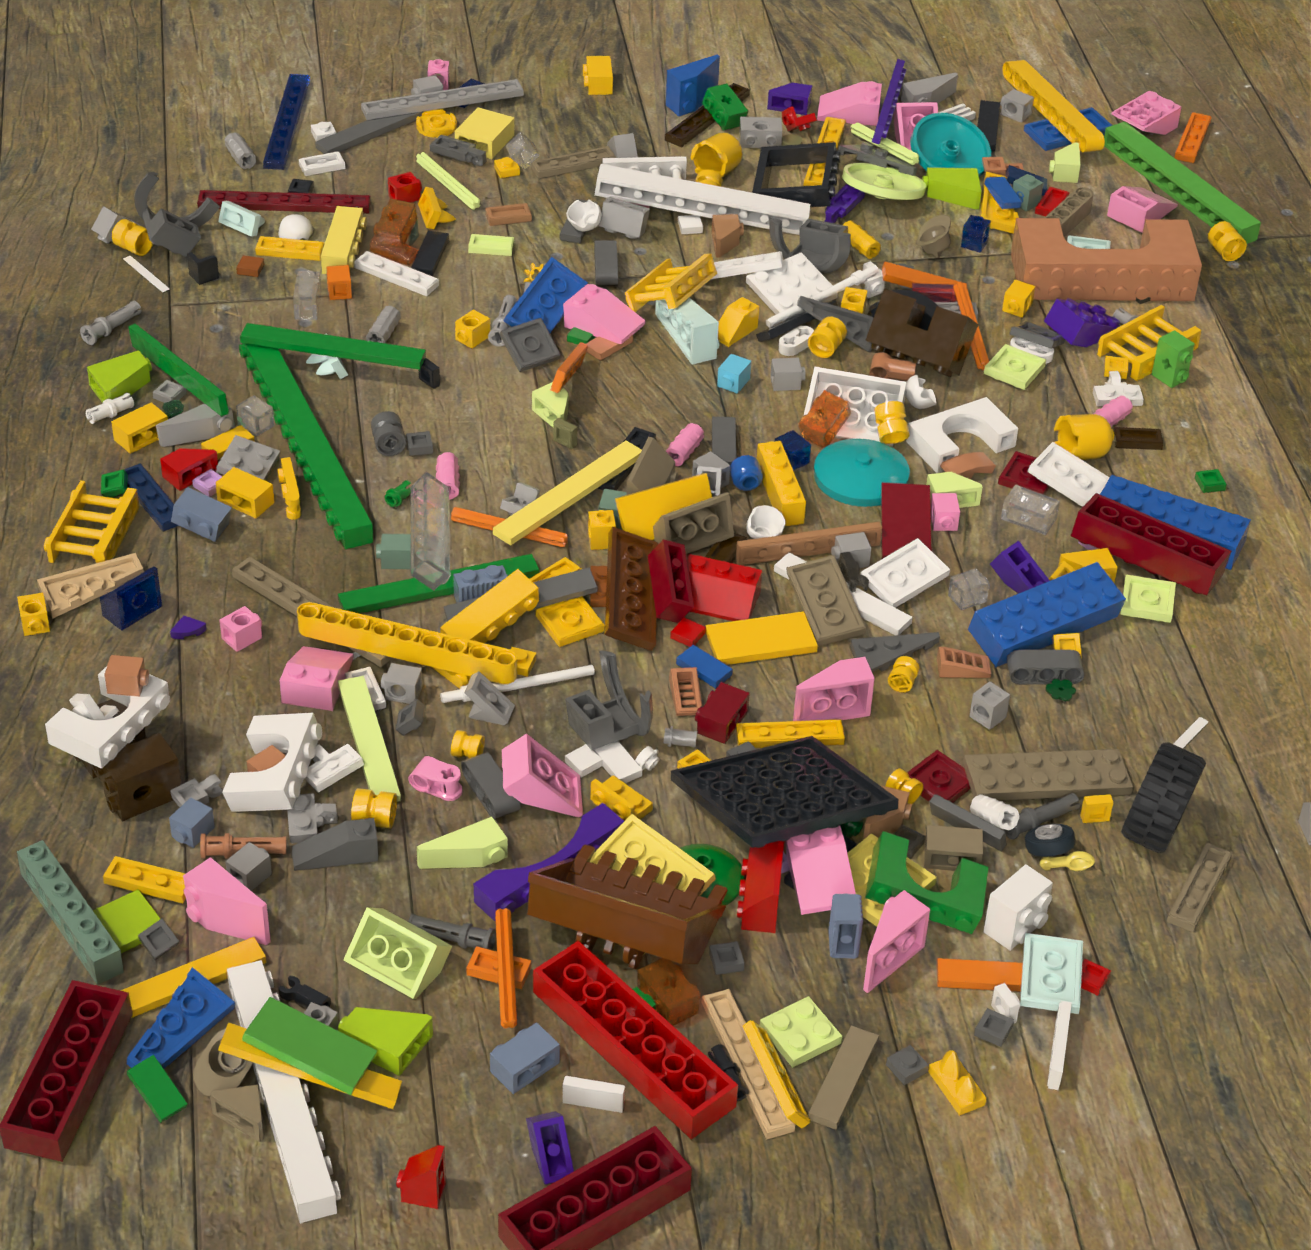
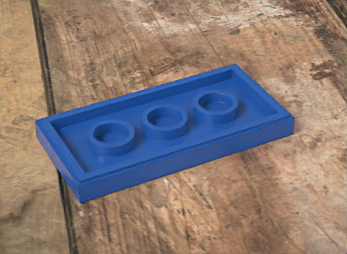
M1092 107L1079 110L1103 136L1105 135V129L1112 126ZM1047 119L1024 125V131L1045 151L1072 144Z
M551 257L503 321L509 326L514 327L542 318L548 332L551 333L564 316L563 303L585 287L588 282Z

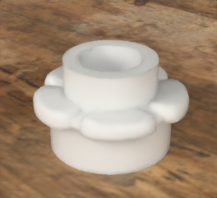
M647 746L637 756L635 762L641 767L642 771L645 768L650 771L658 764L660 760L657 757L659 754L658 749L653 750L650 746Z

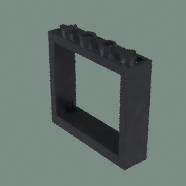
M836 142L761 147L752 193L810 204V207L830 206L831 199L835 196V186H837L836 174H839L838 163L841 162L840 150H836ZM826 163L822 185L768 188L772 166Z

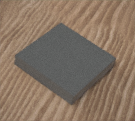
M542 318L501 330L500 337L519 372L560 359L561 354Z
M1027 321L1013 326L1010 331V335L1050 349L1065 343V339L1056 331Z

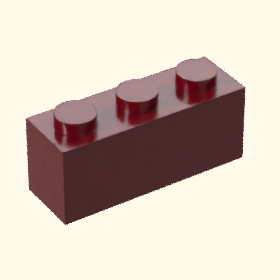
M663 539L648 555L656 618L679 623L694 608L685 545Z

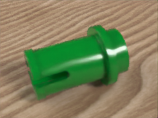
M405 480L396 488L387 490L385 495L386 503L391 507L400 506L404 499L414 494V485L406 489L411 482Z

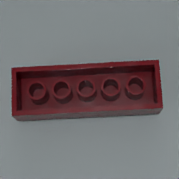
M1095 493L1078 511L1071 537L1078 539L1082 544H1089L1098 549L1108 548L1110 554L1123 559L1126 563L1140 566L1149 573L1163 576L1170 582H1176V584L1186 586L1197 594H1204L1206 596L1223 576L1232 552L1098 493Z
M75 980L71 981L0 1123V1134L5 1149L63 1162L133 1015L129 992Z
M655 1125L499 1213L498 1237L509 1250H589L691 1191L692 1168Z

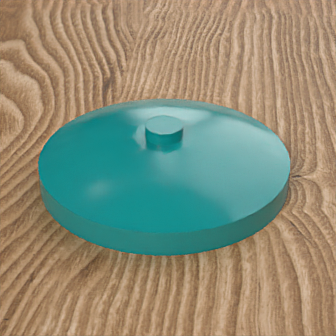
M933 113L927 115L916 124L911 134V150L919 155V164L926 171L927 167L977 168L980 177L985 172L982 157H991L990 145L983 132L969 120L955 114Z
M856 438L837 441L826 446L817 455L814 463V479L821 491L838 502L852 506L881 505L882 482L908 484L910 469L903 455L893 447L875 440Z

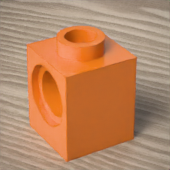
M349 265L327 266L329 299H352Z

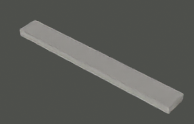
M518 79L364 102L361 103V110L366 120L519 97L523 96V88Z

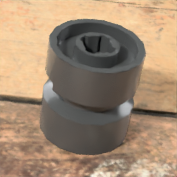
M390 411L381 412L373 417L371 430L377 451L385 456H394L402 452L406 446V438L400 417Z

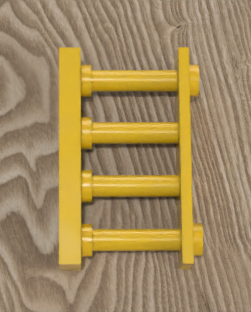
M712 254L702 255L690 266L673 268L671 259H666L625 292L629 308L636 312L649 301L664 299L669 309L677 308L717 275Z
M1160 305L1101 336L1098 342L1097 355L1102 357L1113 351L1122 358H1128V362L1132 364L1130 377L1135 381H1139L1152 373L1157 347L1151 348L1137 339V337L1144 335L1158 344V340L1162 336L1152 329L1159 327L1167 333L1175 330L1195 343L1194 351L1198 348L1202 330L1194 326L1182 332L1163 319L1165 306ZM1128 343L1144 354L1135 356L1123 348L1122 345Z
M80 480L77 488L71 492L70 500L50 537L45 539L44 550L47 552L49 563H54L60 551L92 556L96 563L113 559L139 510L137 489L127 488L123 497L119 499L87 494L85 481ZM85 504L116 508V510L111 514L84 511L83 508ZM77 519L108 524L103 530L74 526ZM69 535L100 540L94 546L65 542Z

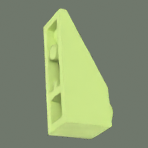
M493 817L417 846V865L420 869L485 867L508 857V838Z

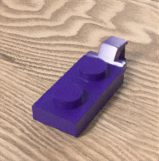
M846 184L832 197L831 205L826 207V219L824 222L835 223L838 217L843 218L865 197V193Z

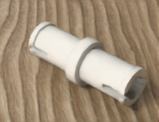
M126 393L113 400L106 399L103 401V404L87 409L86 417L92 424L106 417H115L118 412L134 407L133 398L130 397L129 393Z

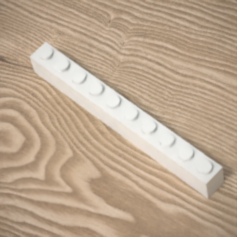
M600 164L594 195L605 198L612 197L626 202L712 218V215L738 214L740 223L770 229L769 219L773 218L782 220V232L799 235V228L809 218L810 204L605 164Z
M262 960L227 968L229 989L235 1002L241 1027L247 1029L269 997L279 1001L277 992H271V988H274L273 978L270 971L265 972ZM253 1062L252 1066L299 1222L304 1223L337 1214L336 1200L341 1199L337 1181L331 1182L329 1176L333 1174L329 1156L323 1157L322 1150H325V1143L322 1132H316L314 1126L318 1125L315 1110L313 1107L308 1108L306 1103L310 1102L307 1085L300 1084L299 1079L301 1078Z

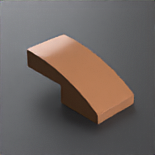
M982 157L985 174L987 171L1006 176V170L1009 165L1024 170L1022 163H1004L1003 157Z
M973 452L950 458L942 462L940 467L945 472H953L971 480L974 473H993L996 465L983 452Z

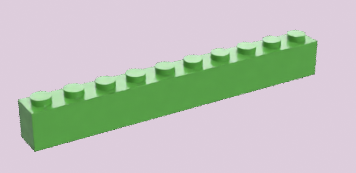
M1124 121L1105 129L1104 147L1210 227L1219 222L1226 221L1237 230L1247 244L1258 239L1261 225L1259 220Z

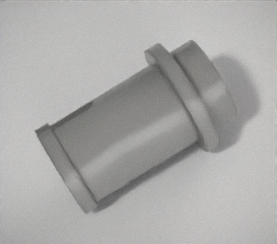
M1122 307L1119 310L1116 309L1113 317L1118 319L1122 325L1138 317L1137 315H1131Z
M673 726L665 728L663 744H669L668 747L679 745L695 748L697 731L673 729Z

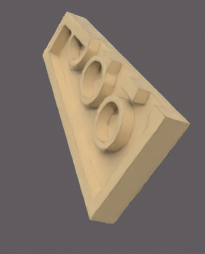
M136 553L37 579L40 592L44 593L46 606L53 619L143 577L144 571Z

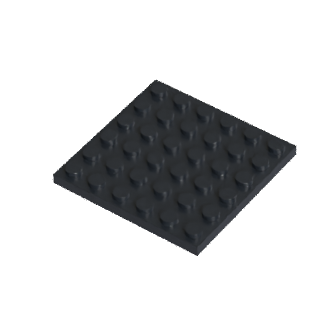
M813 736L671 770V781L752 848L764 847L766 844L776 841H787L791 837L802 834H813L815 831L825 828H836L840 824L851 821L858 822L863 820V818L874 815H885L889 811L898 809V798Z

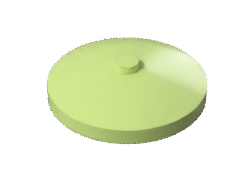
M853 163L844 167L842 175L843 180L850 186L879 199H919L924 196L926 190V183L919 177L898 172L899 169L889 166L884 168L870 163Z

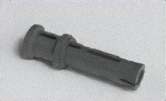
M1070 793L1035 809L1026 807L1019 813L1017 826L1011 830H1003L1008 838L1016 839L1019 837V834L1030 831L1044 822L1078 810L1080 804L1073 805V803L1079 802L1076 794Z
M411 914L408 921L437 938L457 942L464 949L468 947L476 948L477 946L493 950L495 945L496 930L493 928L484 930L473 927L471 923H464L461 926L416 914Z

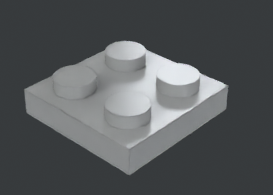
M235 435L218 463L216 472L225 475L233 467H236L266 481L280 457V450Z

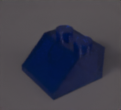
M153 566L100 597L102 616L123 631L161 608L162 600L158 568Z

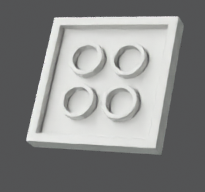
M802 253L783 260L782 268L758 271L746 276V283L775 314L796 305L800 296L810 298L833 286ZM838 293L821 302L825 303L838 298Z

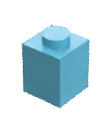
M730 354L718 368L717 386L738 394L750 380L751 360Z

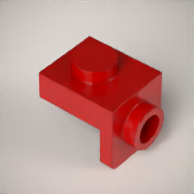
M793 106L782 112V122L788 132L799 129L800 132L811 128L810 124L817 121L815 113L797 117Z

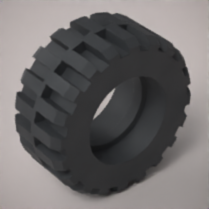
M1170 742L1161 744L1122 827L1121 833L1126 839L1156 853H1164L1206 765L1203 757Z

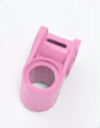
M425 756L408 777L409 783L416 790L434 795L445 801H454L461 797L463 793L462 786L459 783L461 777L460 769L455 765L441 762L430 756Z

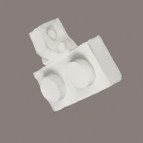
M1109 371V380L1105 382V385L1094 386L1093 388L1096 406L1108 404L1112 399L1119 396L1128 398L1132 406L1143 405L1144 399L1140 386L1127 385L1126 382H1121V376L1118 371Z
M319 744L315 748L313 759L315 763L308 767L305 780L319 793L362 767L364 763L361 756L349 744L330 754Z

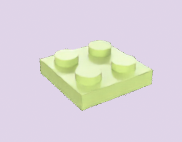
M1005 344L985 366L984 374L1025 390L1044 369L1046 359Z
M1126 575L1123 595L1126 600L1120 615L1171 623L1176 582Z
M809 996L760 1019L759 1025L767 1031L773 1045L792 1068L842 1043V1035Z

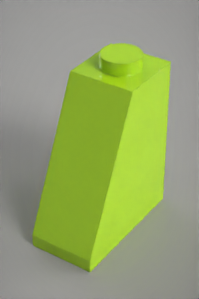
M927 167L926 176L922 178L923 182L926 183L927 197L979 210L982 191L977 168Z
M139 350L87 367L89 385L102 403L106 399L113 400L126 393H129L131 396L151 381L149 371H152L150 360L145 358Z
M355 1007L348 1016L342 1018L338 1025V1031L377 1050L372 1063L400 1076L432 1038L433 1020L432 1016L428 1014Z

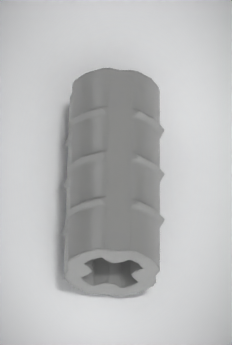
M239 133L228 134L225 138V146L235 159V162L243 169L252 168L256 163V156L248 143H246V140Z
M386 306L369 329L366 340L386 343L401 319L399 310L393 306Z

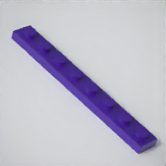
M897 59L872 143L879 145L881 138L886 139L907 70L903 68L904 60Z

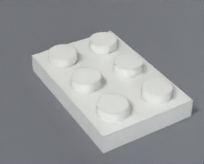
M1054 442L1039 455L1027 471L1082 507L1095 493L1100 494L1110 478Z
M917 538L861 571L860 579L883 602L896 608L948 577L950 569Z

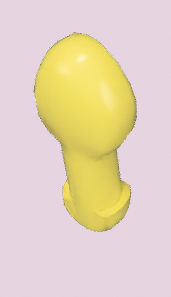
M1075 851L1067 856L1042 857L1040 860V866L1044 870L1068 867L1070 870L1082 871L1090 868L1095 863L1094 856L1083 851Z

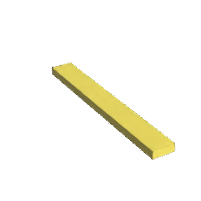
M624 441L493 527V535L511 546L636 463L642 450L628 441Z

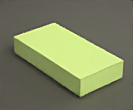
M471 234L468 253L512 256L514 237Z

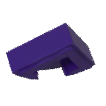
M183 615L171 629V638L184 639L185 636L201 635L207 630L206 623Z

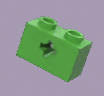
M1175 330L1160 337L1152 375L1170 388L1184 383L1189 377V368L1193 358L1195 343Z

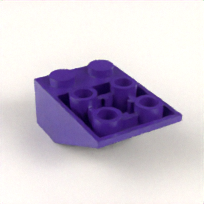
M1069 298L1066 300L1056 299L1044 319V322L1059 335H1062L1067 342L1080 347L1096 344L1101 336L1120 327V321L1115 317L1108 316L1106 309L1097 304L1091 306L1083 301L1077 303Z

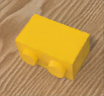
M586 56V64H583L584 87H588V94H613V73L610 56Z
M152 402L111 421L114 441L131 454L159 440L156 425L168 420V416Z
M233 467L216 481L217 501L257 519L274 504L273 484L236 467Z

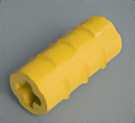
M851 220L843 224L848 226V233L851 234V245L854 249H857L860 254H863L868 259H872L879 254L881 244L873 236H870L867 231L863 230L860 225Z

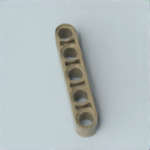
M1086 187L1077 188L1045 218H1059L1063 236L1065 237L1090 214L1094 195L1093 191Z

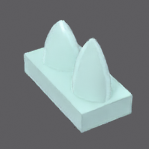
M222 201L218 222L252 237L257 236L258 228L265 223V219L261 215L230 201Z
M311 354L306 361L307 364L323 362L319 366L316 375L336 373L340 379L348 376L341 358Z

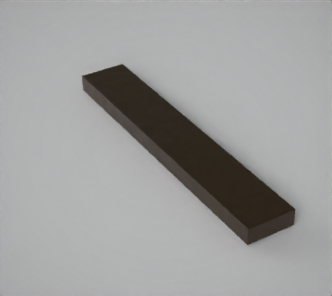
M735 83L730 85V88L741 102L750 95V89ZM703 105L667 132L664 141L683 147L713 124L715 119Z

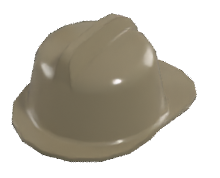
M939 215L928 220L919 231L916 245L921 246L927 254H933L936 258H939L943 250L951 242L949 234L951 218L947 215Z
M226 1028L217 1032L211 1039L194 1068V1082L197 1089L209 1097L216 1090L237 1088L253 1064L251 1061L218 1051Z

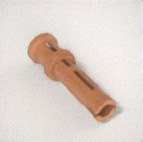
M201 833V859H205L206 856H224L225 859H229L248 842L258 848L265 849L268 854L286 855V836L233 837L230 833H225L224 836H206L205 833Z

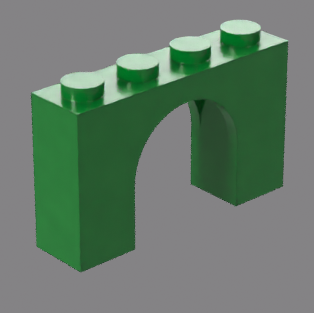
M883 831L873 848L865 898L885 905L889 898L896 897L905 890L930 908L929 920L973 934L983 915L989 867L962 858L952 875L950 891H929L918 885L907 871L906 858L909 840Z

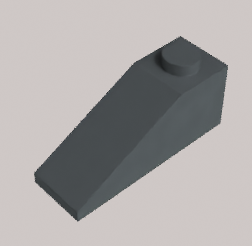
M374 818L345 821L291 846L294 871L378 861L377 834Z

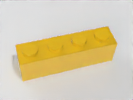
M781 441L759 443L757 446V460L763 472L762 482L772 507H775L783 514L785 526L804 524L806 500Z
M517 569L442 625L440 632L485 643L488 640L491 641L497 637L502 629L513 625L522 614L536 607L539 602V589Z

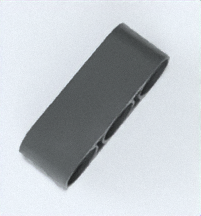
M595 240V284L618 286L617 241Z
M1015 650L1007 656L1010 680L1015 684L1052 683L1053 679H1059L1060 681L1066 679L1070 680L1072 684L1081 682L1085 676L1081 655L1076 650Z
M488 752L461 762L462 772L466 781L490 817H493L495 820L520 810V801L505 792L503 788V772Z

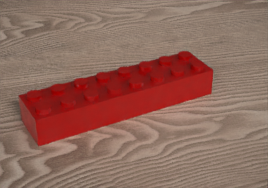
M575 942L533 970V993L690 1139L696 1137L736 1108L738 1084L581 942Z

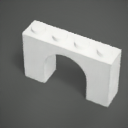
M985 397L908 423L909 437L906 439V442L936 473L944 471L940 467L942 462L959 455V447L947 436L948 434L955 432L974 434L980 437L995 453L1016 446L1018 427Z
M105 667L98 674L101 694L128 708L115 718L99 721L87 719L68 709L62 708L45 724L48 743L102 769L110 760L116 757L118 752L127 743L132 742L134 737L145 726H148L161 710L168 706L170 702L168 682L149 674L148 685L143 686L140 697L107 694L104 676L107 667Z
M314 713L253 716L246 736L254 753L258 754L273 745L282 753H287V755L281 762L267 770L230 773L222 793L231 812L293 809L296 798L300 795L302 782L307 776L310 761L314 758L318 740L322 737V727L317 723Z

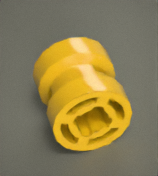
M908 656L897 658L893 665V670L888 676L889 686L898 692L910 691L920 670L917 661Z
M457 730L451 744V755L459 758L465 755L468 758L483 754L485 736L479 734L469 736L466 731Z
M899 768L889 776L885 787L909 792L908 803L913 804L922 793L923 783L915 778L911 779L906 771Z

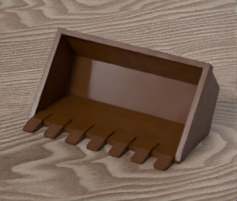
M586 844L582 846L575 859L569 858L529 872L528 882L530 886L527 915L577 930L576 942H581L590 952L598 937L606 940L603 953L609 955L613 953L615 943L624 945L623 961L633 969L639 966L645 952L680 964H699L716 924L726 908V905L722 904L728 891L726 887L715 885L707 899L700 896L705 885L704 880L693 878L686 891H681L677 889L683 878L681 873L671 871L662 885L655 882L661 871L660 867L650 864L642 877L639 878L633 876L639 864L638 860L627 858L619 871L613 870L611 868L617 858L615 853L605 851L598 864H594L590 860L595 852V848Z

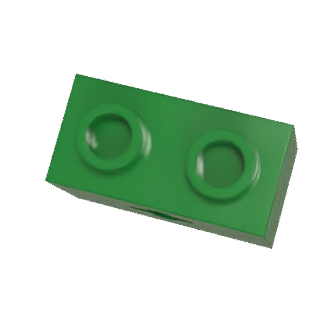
M726 83L707 88L702 104L722 130L740 127V117H746L748 109L730 86Z

